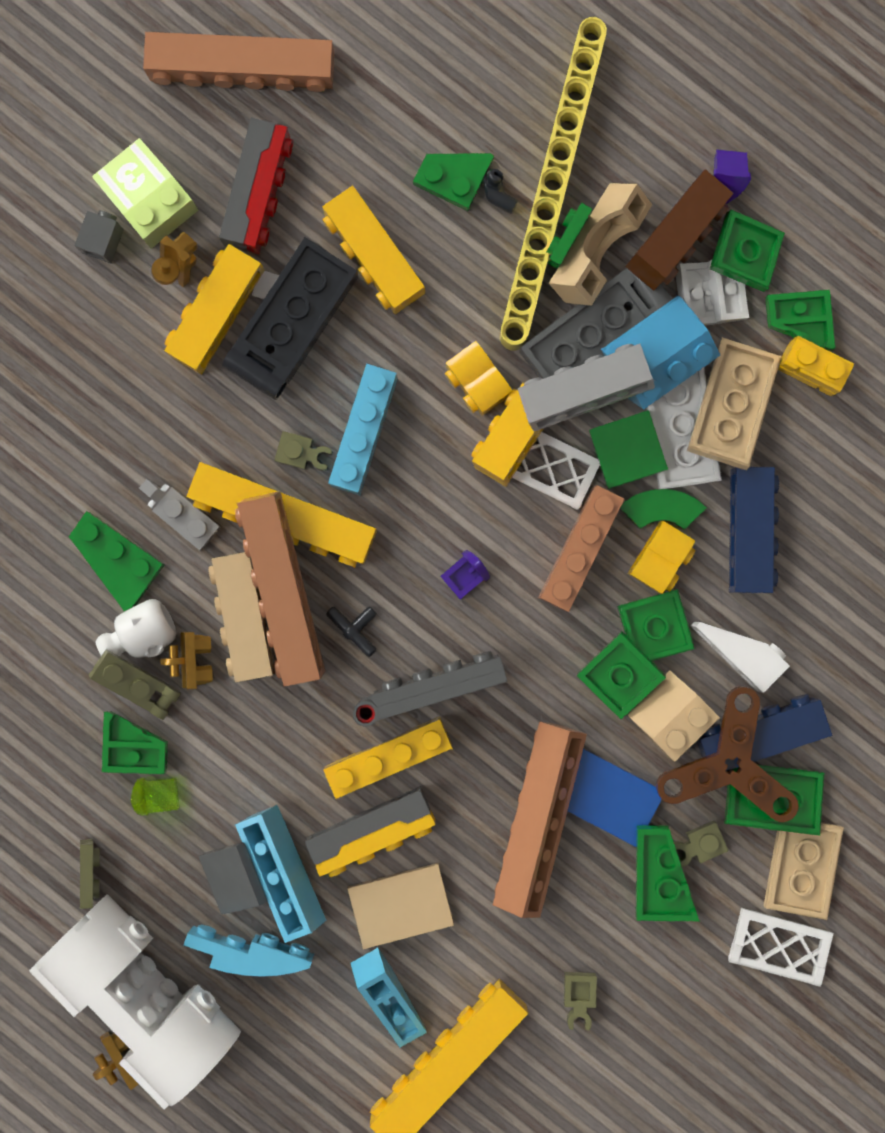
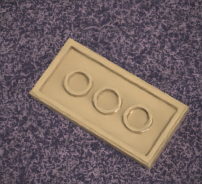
M722 337L718 346L721 356L714 360L687 451L747 470L751 463L782 356Z

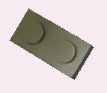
M93 839L80 840V909L93 908V899L99 898V879H93V867H99L100 849L93 848Z

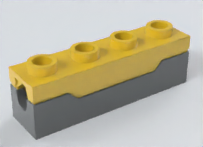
M421 786L308 836L305 844L314 865H316L319 876L328 874L329 877H334L347 870L345 865L357 861L358 865L363 864L375 857L374 852L383 848L389 852L404 844L403 839L414 835L415 839L431 833V827L436 825V819Z

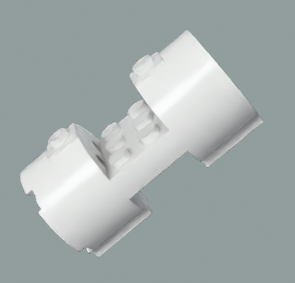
M107 894L29 971L73 1017L87 1005L130 1048L119 1064L165 1109L169 1105L173 1106L206 1077L235 1043L241 1030L219 1009L220 1006L216 1003L215 998L210 992L203 990L199 985H194L182 995L178 991L176 984L172 980L165 978L156 969L154 961L141 953L153 937L141 922L129 916Z

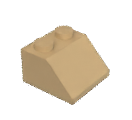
M670 670L666 673V678L627 714L657 747L674 762L720 718L691 688Z

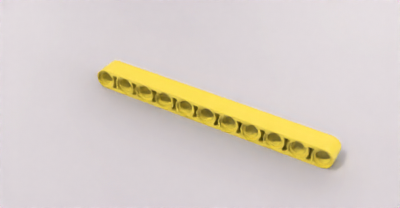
M589 17L581 22L500 331L501 344L508 350L516 351L525 345L532 324L549 254L546 251L554 239L606 37V25L597 17ZM592 33L598 37V40L589 41L584 35ZM581 62L586 63L591 69L582 71L576 65ZM578 92L583 96V99L575 101L568 94ZM570 121L576 128L568 131L561 127V123ZM555 151H563L567 154L568 158L563 161L557 160L553 153ZM555 180L560 184L561 188L555 191L550 190L545 186V182ZM546 209L552 213L553 218L542 220L538 217L537 212ZM533 239H540L545 243L546 247L540 251L534 250L529 242ZM531 268L537 272L538 277L535 280L529 281L524 279L521 272L524 269ZM518 298L527 299L530 303V308L520 311L514 306L513 302ZM512 327L518 328L522 332L523 337L520 340L512 341L506 336V331Z

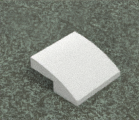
M712 260L675 266L680 270L676 275L678 296L682 297L704 326L749 318L745 284L710 270Z

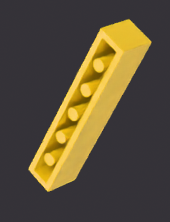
M199 462L186 497L195 500L193 503L194 507L209 513L212 507L224 511L222 514L223 518L237 523L235 509L238 508V502L246 498L277 491ZM281 493L294 545L297 546L299 540L311 544L310 551L325 557L328 551L340 555L339 562L354 568L357 562L365 564L377 533L376 528Z
M498 979L494 985L492 983L487 984L478 995L480 1000L472 1008L470 1006L464 1008L457 1017L458 1023L451 1030L447 1028L438 1036L433 1050L429 1054L426 1051L423 1052L413 1065L415 1069L408 1076L403 1074L392 1087L393 1092L386 1099L382 1097L374 1104L370 1110L371 1119L369 1127L375 1133H417L528 1015L526 1003L501 979Z

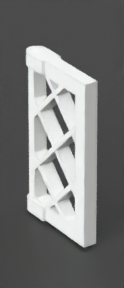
M541 432L537 438L538 444L532 446L530 451L540 448L546 465L528 470L524 459L522 464L525 472L516 471L512 478L578 510L582 506V501L600 466L599 461ZM547 445L564 453L566 458L549 463L543 446ZM576 459L589 465L586 474L577 477L571 460ZM567 461L573 478L556 484L551 466ZM547 468L553 485L548 486L531 478L530 474ZM575 482L577 492L574 498L560 492L558 487Z
M741 908L728 962L820 987L834 933ZM750 920L766 925L765 928L752 936L747 930ZM778 927L793 931L796 935L781 944L772 929ZM770 932L777 947L762 955L754 940ZM806 935L820 939L818 948L812 952L803 939ZM800 940L807 955L792 963L784 948ZM751 943L758 958L751 959L741 956L743 947ZM781 951L789 966L784 968L766 963L765 960ZM810 959L814 964L812 975L796 971L795 969Z

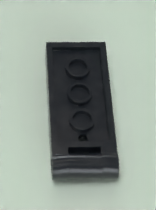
M304 237L238 340L227 353L222 367L273 400H277L358 279V271ZM270 348H275L273 353H268Z

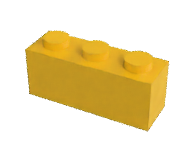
M513 389L508 395L505 402L507 407L502 415H496L488 428L490 434L484 442L479 441L471 455L475 469L507 487L543 429L533 431L519 392L516 389Z

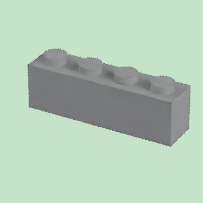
M641 344L620 346L615 350V353L604 357L602 355L590 357L585 360V364L574 368L571 366L560 368L550 377L544 379L541 377L533 378L526 381L524 386L517 388L528 422L533 431L654 389L653 378Z

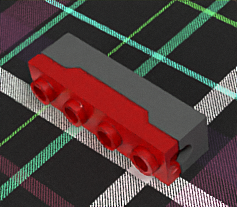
M251 117L219 235L224 246L230 244L239 250L249 251L258 255L260 254L261 247H266L270 235V228H267L269 217L275 216L278 199L275 198L277 187H282L285 180L286 169L283 168L285 157L290 158L293 150L294 140L290 137L288 127Z

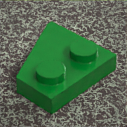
M491 153L426 154L413 180V185L463 210L469 211L494 160V155Z
M581 202L577 211L573 208L570 209L562 223L563 226L567 227L561 238L555 236L546 253L551 255L547 264L556 269L560 267L570 247L588 220L592 208Z
M830 290L771 294L765 297L769 329L792 338L800 336L828 351L835 349Z
M112 711L104 712L102 772L167 773L168 741Z

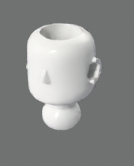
M149 599L118 615L114 622L115 632L101 634L96 640V646L101 656L107 649L118 656L127 651L130 656L135 658L155 657L163 652L164 647L173 642L177 633L174 622L165 606L156 599Z

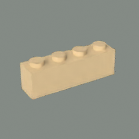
M245 552L212 558L213 566H209V576L212 585H217L219 596L214 598L217 614L223 617L224 627L220 628L223 645H228L230 658H226L229 676H234L235 682L276 674L272 649L267 641L266 632L268 629L266 618H262L259 610V600H261L259 588L254 587L251 579V570L254 569L251 557L247 558Z

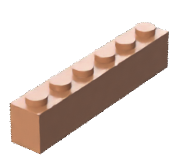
M145 32L143 69L149 80L159 85L183 82L188 86L197 87L201 86L202 83H211L221 88H230L233 85H245L250 89L276 86V88L284 91L300 87L307 88L313 92H322L325 89H333L335 52L332 40Z
M281 491L243 499L237 503L238 508L235 509V516L239 527L244 529L246 537L243 540L244 552L247 558L251 557L254 569L251 570V579L254 587L259 588L261 600H259L260 614L262 618L267 619L269 630L266 632L268 645L270 648H274L277 658L274 661L276 675L278 678H282L284 687L319 680L325 672V667Z
M539 722L538 729L534 735L531 757L526 766L523 788L518 797L517 812L511 825V835L507 851L503 856L500 878L495 887L493 906L521 918L541 917L587 736L586 733L557 724Z

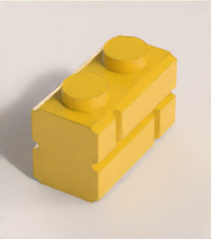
M797 336L787 345L781 357L778 370L815 389L818 387L819 391L833 396L843 389L854 367V363Z

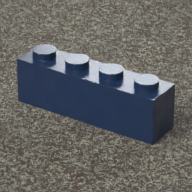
M735 467L730 470L729 593H773V587H777L778 571L774 568V556L778 554L779 544L778 538L774 537V525L778 524L779 509L777 506H774V494H777L779 491V477L775 475V467H749L747 470Z
M805 694L790 699L791 704L780 707L779 704H774L762 708V714L758 715L751 760L755 762L833 736L821 700ZM713 724L697 740L702 758L717 752L721 730L720 724ZM738 757L734 760L726 759L725 764L728 767L725 771L739 767L736 764Z

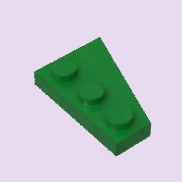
M88 511L85 512L69 535L71 541L123 611L138 604L165 565Z
M637 825L636 920L700 922L669 827Z

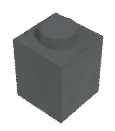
M99 210L98 214L87 211L74 246L82 254L111 264L124 229L116 221L117 217L110 213Z

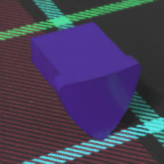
M716 149L713 176L733 192V195L725 204L737 198L746 189L751 181V173L748 172L747 153Z
M465 550L462 553L463 557L440 576L460 600L483 580L487 582L490 579L489 572L481 560L468 550Z

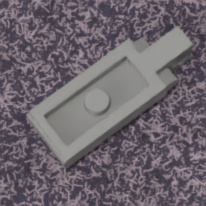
M148 479L139 487L142 492L152 499L147 504L153 509L152 511L198 550L202 551L221 528L203 511L194 507L193 503L175 488L164 484L160 489Z

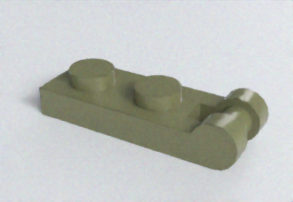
M107 649L88 675L91 680L144 708L162 720L168 715L169 711L167 709L173 701L176 702L181 695V692L173 686ZM155 691L162 693L157 702L150 699Z

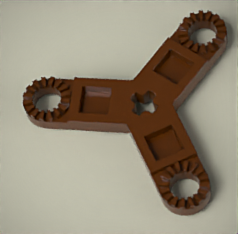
M737 686L727 694L716 753L686 763L670 771H665L659 776L656 782V790L663 801L669 804H678L731 784L775 821L787 822L795 817L798 811L796 797L751 760L760 708V699L754 690L745 686ZM748 694L750 696V708L744 711L736 709L735 699L738 695ZM738 757L736 764L739 766V769L736 772L731 769L727 773L725 771L728 767L725 764L726 759L734 760ZM670 779H677L681 783V791L674 796H670L664 791V785ZM779 797H786L790 803L787 811L780 814L774 812V801Z

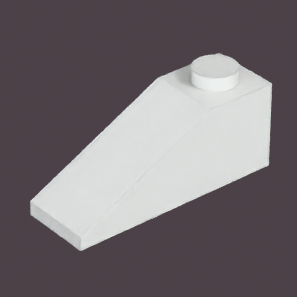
M693 622L690 625L758 692L764 693L789 668V665L783 660L786 657L785 653L773 643L769 646L766 643L701 622Z

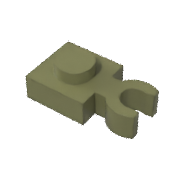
M282 431L274 461L303 470L306 469L307 462H311L318 470L327 471L328 466L320 464L318 457L323 453L332 455L333 451L325 446L313 449V439Z
M714 820L686 832L688 842H674L676 850L681 849L684 851L683 857L679 859L682 867L688 865L694 856H696L701 864L729 851Z
M564 972L563 1004L564 1007H572V1010L567 1015V1024L570 1030H573L574 1020L578 1017L585 1019L584 1026L586 1030L591 1028L592 1021L587 1008H596V973Z

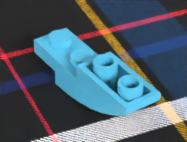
M206 925L193 926L187 933L184 946L213 955L209 968L244 976H279L310 968L315 955L310 953L309 948L304 945L292 943L290 946L279 942L280 939L272 934H256L251 945L245 944L246 940L239 936L228 935V937L216 934L214 928Z

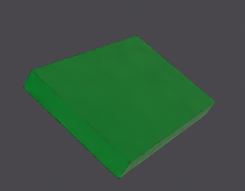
M757 764L796 797L798 801L797 814L787 822L775 821L731 784L727 785L724 824L820 836L825 773ZM739 767L734 768L732 770L736 772L739 769ZM786 797L777 798L773 803L774 812L780 814L787 811L790 804L789 800Z

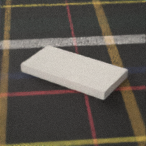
M704 367L646 408L650 412L668 470L657 473L659 489H671L722 481L719 461L687 451L707 385Z

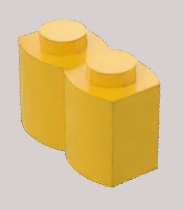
M477 341L446 362V368L448 369L444 373L446 378L454 388L460 386L465 392L466 396L463 397V400L472 413L478 411L483 416L507 399L508 395L513 391Z
M660 521L627 574L657 593L663 594L665 590L670 592L679 579V575L676 574L678 568L682 563L687 565L696 551L693 548L695 540L665 521Z

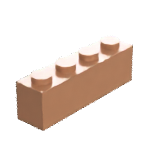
M598 485L591 489L540 592L539 599L565 612L570 611L624 498Z

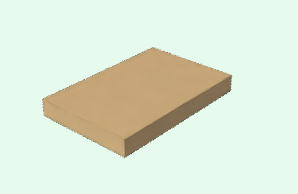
M821 822L820 836L777 831L764 900V907L766 909L824 920L828 919L844 827Z
M438 863L351 885L347 888L363 949L454 926Z

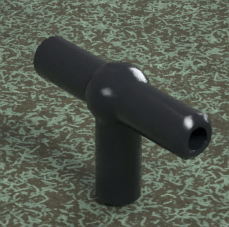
M331 607L327 611L326 616L343 632V636L347 640H351L367 657H371L376 652V647L360 632L377 615L371 607H367L352 623L336 607Z

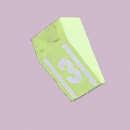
M140 138L92 176L151 249L166 235L168 236L199 211L189 195Z

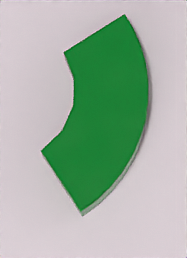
M655 489L629 498L622 503L620 510L638 529L651 522L665 521L673 523L684 530L707 507L694 497L680 491Z

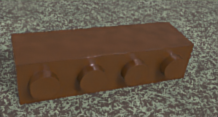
M705 169L625 267L653 291L662 282L668 285L680 271L675 267L679 261L685 264L696 251V248L692 246L694 242L698 240L701 243L712 231L713 227L709 225L713 219L718 222L730 208L725 203L733 195V192Z

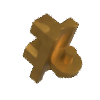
M182 232L174 241L166 235L160 241V258L152 264L151 273L154 280L160 284L169 285L178 279L179 285L182 287L187 285L190 280V269L196 264L197 260L193 254L197 250L196 241L185 232Z
M180 632L181 657H179L178 645L169 646V658H161L160 665H170V677H179V664H181L182 688L197 689V685L213 681L211 665L196 666L195 654L211 653V637L195 635L194 632Z
M106 1032L101 1035L100 1039L112 1060L107 1061L103 1053L94 1058L99 1066L92 1074L94 1079L99 1080L105 1077L111 1086L118 1081L113 1072L117 1068L128 1088L132 1090L139 1084L119 1064L123 1059L121 1052L129 1047L115 1033L110 1035Z

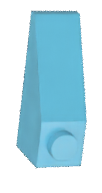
M379 948L351 962L357 989L399 1047L427 1033L423 1022L395 972Z

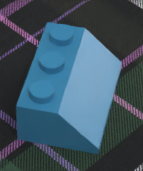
M680 296L669 301L601 349L604 356L615 353V350L620 346L641 344L655 388L628 399L643 410L721 356L708 329Z

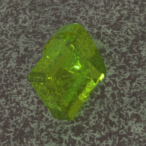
M176 777L147 781L145 778H138L131 794V805L134 811L140 816H148L149 813L178 810L180 806Z

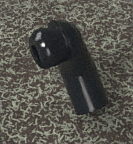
M491 169L483 181L486 199L491 204L512 214L519 200L504 192L503 173L498 169Z

